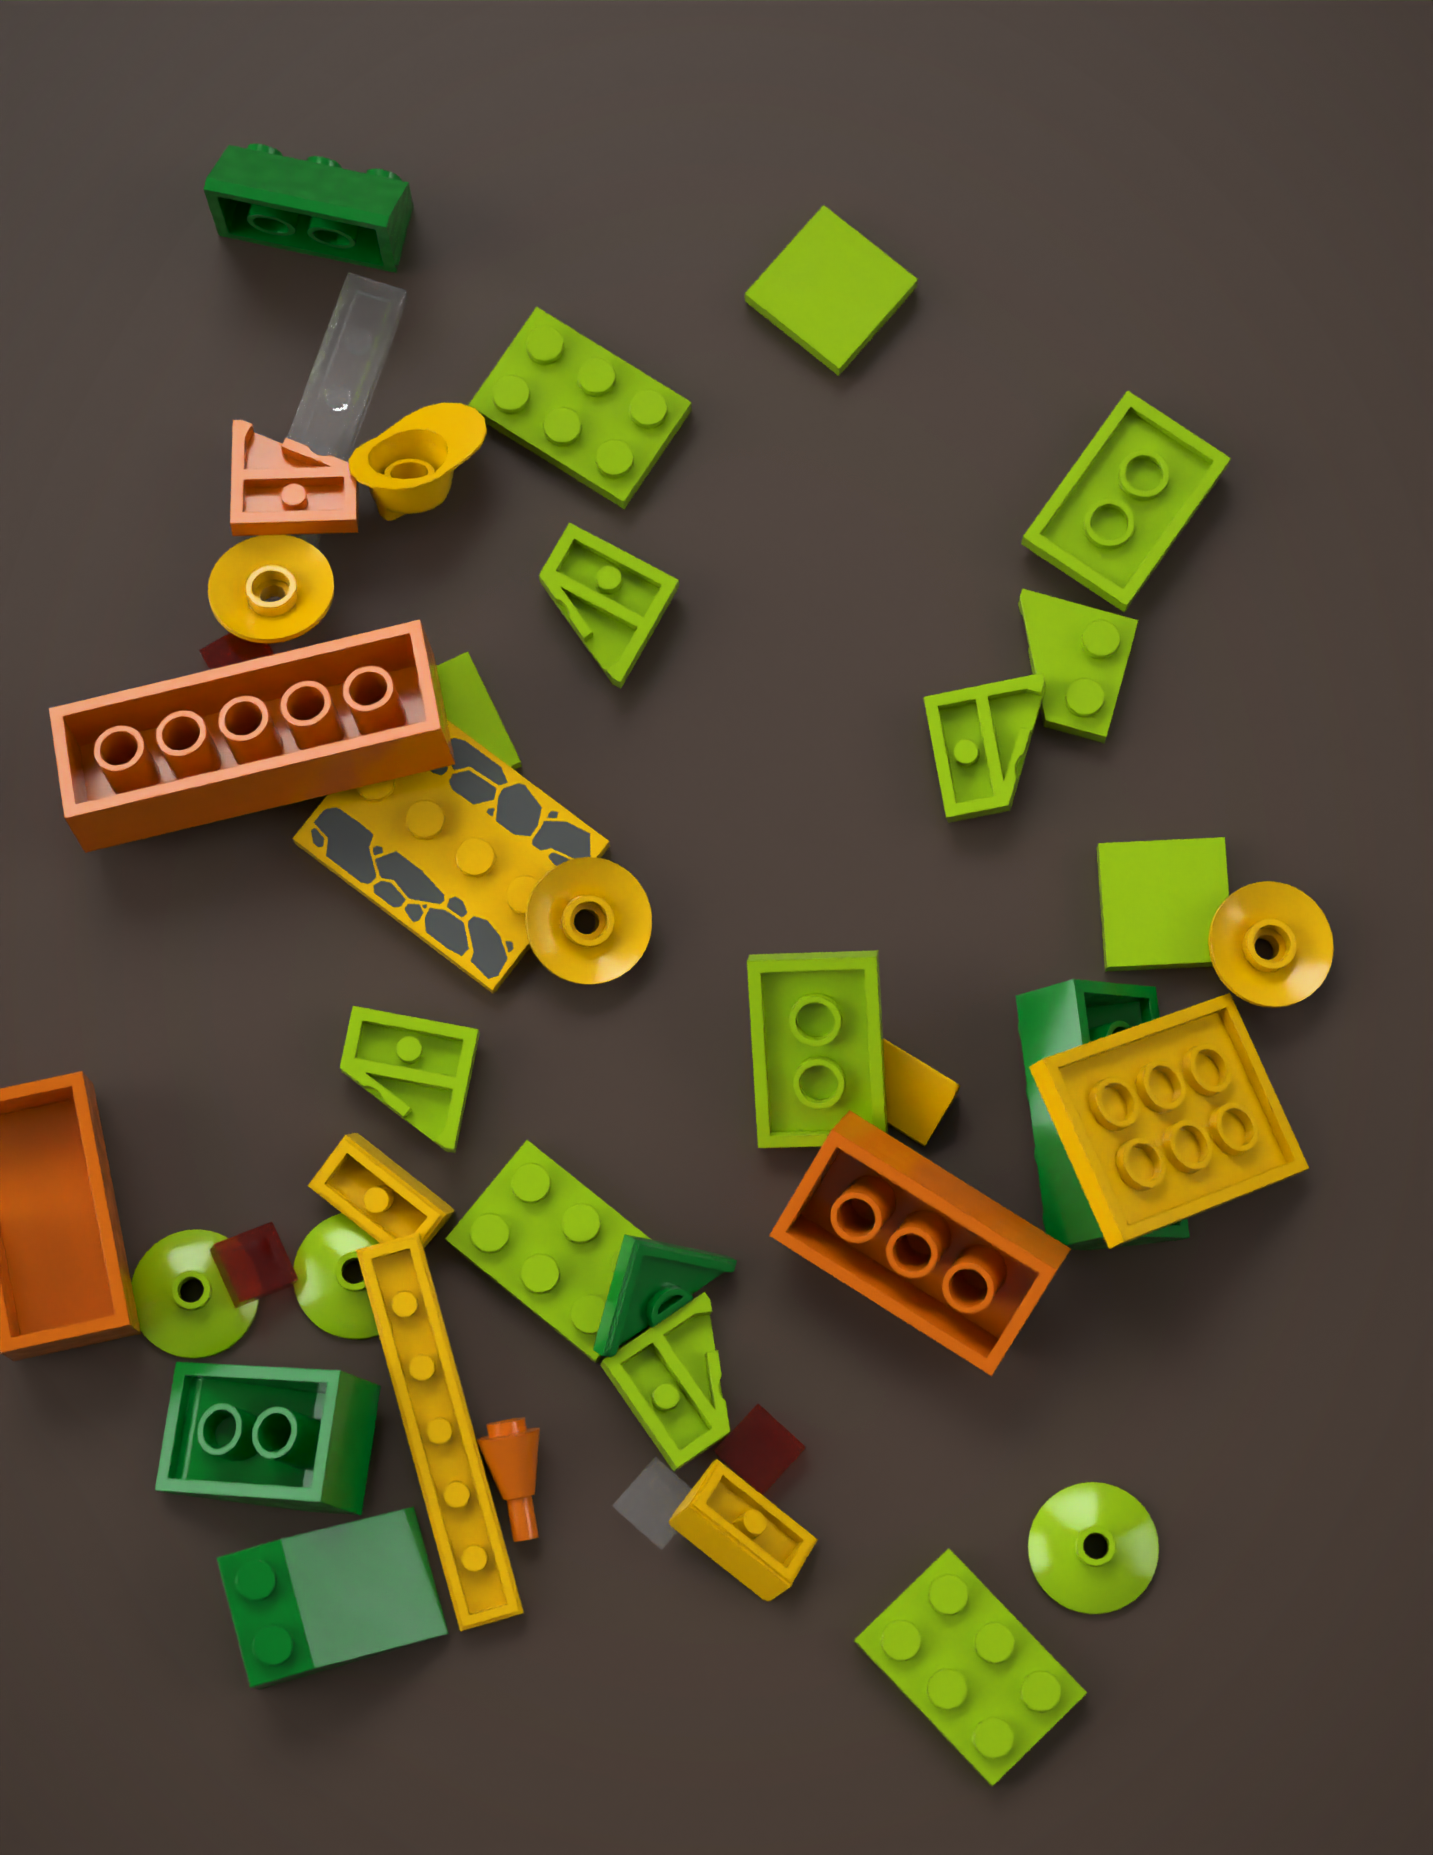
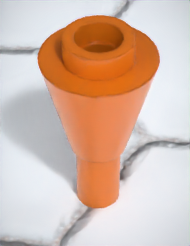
M525 1417L486 1424L488 1436L480 1437L476 1441L502 1499L506 1500L513 1542L538 1538L539 1534L532 1495L535 1494L540 1428H527Z

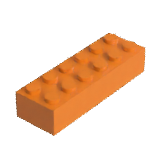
M420 619L49 708L64 818L85 853L455 765L436 660Z

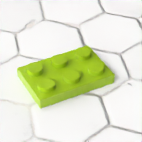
M538 307L532 312L468 405L475 408L485 418L486 424L623 509L626 508L692 411V402Z
M1127 390L1023 535L1021 544L1125 613L1224 473L1231 458Z
M878 950L749 955L747 959L758 1148L822 1147L832 1128L849 1111H852L888 1134Z
M526 1140L445 1240L582 1353L597 1363L602 1355L595 1352L593 1347L624 1235L650 1238L530 1141Z
M949 1548L854 1640L864 1653L990 1786H993L1087 1694L1078 1682Z

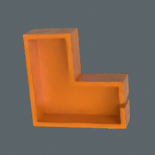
M83 1071L0 1088V1353L12 1361H18L141 1334L94 1084Z

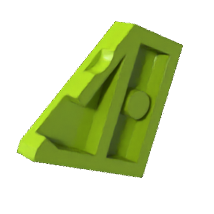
M570 522L539 574L541 585L611 683L621 689L679 588V580Z
M1022 588L1018 606L1020 615L1023 616L1029 644L1028 654L1032 673H1043L1046 685L1040 707L1043 726L1105 743L1139 620Z
M1043 673L923 697L948 823L1011 810L1046 690Z
M353 1006L340 1069L342 1073L443 1150L455 1153L480 1033L475 1028Z
M705 1292L655 1327H651L618 1349L615 1356L605 1358L600 1364L674 1472L727 1437L730 1433L727 1406L722 1396L720 1383L722 1373L718 1350H715L711 1324V1301Z

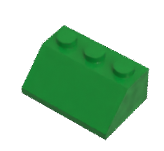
M249 144L247 148L228 145L206 177L203 190L218 236L397 273L413 209L409 182L402 181L397 174L376 168L368 169L366 173L343 169L338 162L329 158L310 156L305 161L283 156L280 151L267 145Z

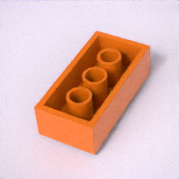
M849 1111L832 1128L769 1235L990 1376L993 1375L1071 1250L1065 1244L852 1111Z

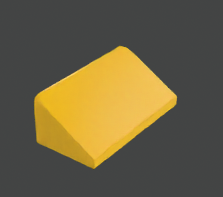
M883 1038L887 1124L925 1147L958 1095L961 1086Z
M358 1133L346 1134L308 1184V1187L379 1243L419 1232L425 1248L455 1212L449 1204Z
M718 1459L711 1463L669 1520V1524L673 1529L765 1601L773 1600L791 1587L818 1540Z

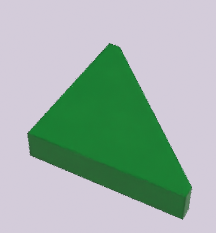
M625 1234L593 1350L602 1356H615L618 1347L647 1326L653 1328L693 1300L692 1294L723 1272H733L737 1260L723 1254Z

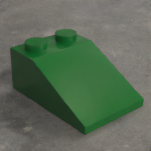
M176 1362L155 1491L307 1512L362 1515L381 1386L341 1370Z
M415 1507L282 1538L217 1557L250 1687L254 1689H264L449 1634Z

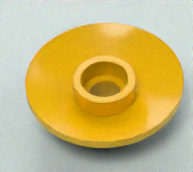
M259 535L236 544L220 557L209 577L208 599L217 621L233 635L256 643H280L307 633L325 617L334 597V577L325 556L309 542L290 535ZM271 597L282 598L275 602H265Z
M575 858L553 867L534 887L526 907V934L535 956L551 973L576 984H601L624 975L642 957L651 936L652 912L643 887L628 870L617 863L603 858ZM580 910L589 911L595 918V928L589 934L580 933L574 925L575 915Z
M1262 881L1252 883L1228 896L1219 906L1212 919L1208 937L1210 958L1220 980L1239 998L1261 1007H1287L1309 997L1325 980L1333 959L1332 931L1321 908L1303 891L1281 882ZM1257 939H1264L1271 944L1273 949L1271 959H1263L1256 953L1255 942Z

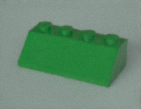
M1072 979L1016 995L1019 1020L1018 1032L1023 1051L1027 1082L1026 1095L1030 1105L1035 1144L1034 1157L1038 1167L1043 1206L1042 1218L1046 1233L1071 1248V1250H1098L1109 1247L1029 1067L1046 1057L1160 1018L1156 987ZM1188 1219L1176 1222L1116 1247L1190 1238Z

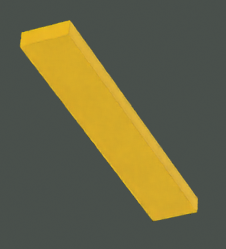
M420 1233L356 1250L459 1629L464 1631L523 1614L524 1609Z

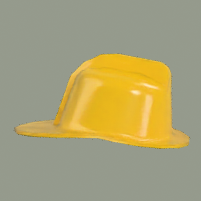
M438 403L422 407L405 416L379 436L356 448L348 460L350 474L359 483L369 487L379 514L387 521H392L405 514L422 513L434 509L443 503L451 489L454 469L468 460L482 446L487 434L485 418L475 408L462 403Z

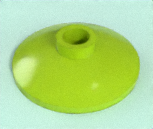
M342 1213L322 1221L311 1230L301 1243L293 1266L294 1291L299 1305L306 1316L323 1331L349 1340L370 1339L379 1336L365 1282L363 1280L356 1284L349 1283L344 1279L343 1272L348 1263L359 1261L356 1250L379 1244V1242Z
M184 1230L158 1241L145 1253L138 1263L131 1282L140 1330L144 1336L162 1351L187 1359L211 1357L235 1345L252 1325L260 1300L259 1280L250 1258L234 1241L219 1233L208 1230ZM193 1279L201 1281L204 1288L201 1298L192 1303L183 1301L180 1294L183 1284Z
M1086 1482L1075 1484L1059 1491L1040 1508L1029 1532L1028 1558L1038 1584L1055 1602L1079 1613L1105 1614L1129 1605L1147 1588L1157 1567L1159 1541L1154 1522L1144 1506L1135 1497L1110 1484ZM1098 1534L1106 1540L1108 1549L1103 1558L1092 1559L1086 1555L1083 1543L1088 1535Z

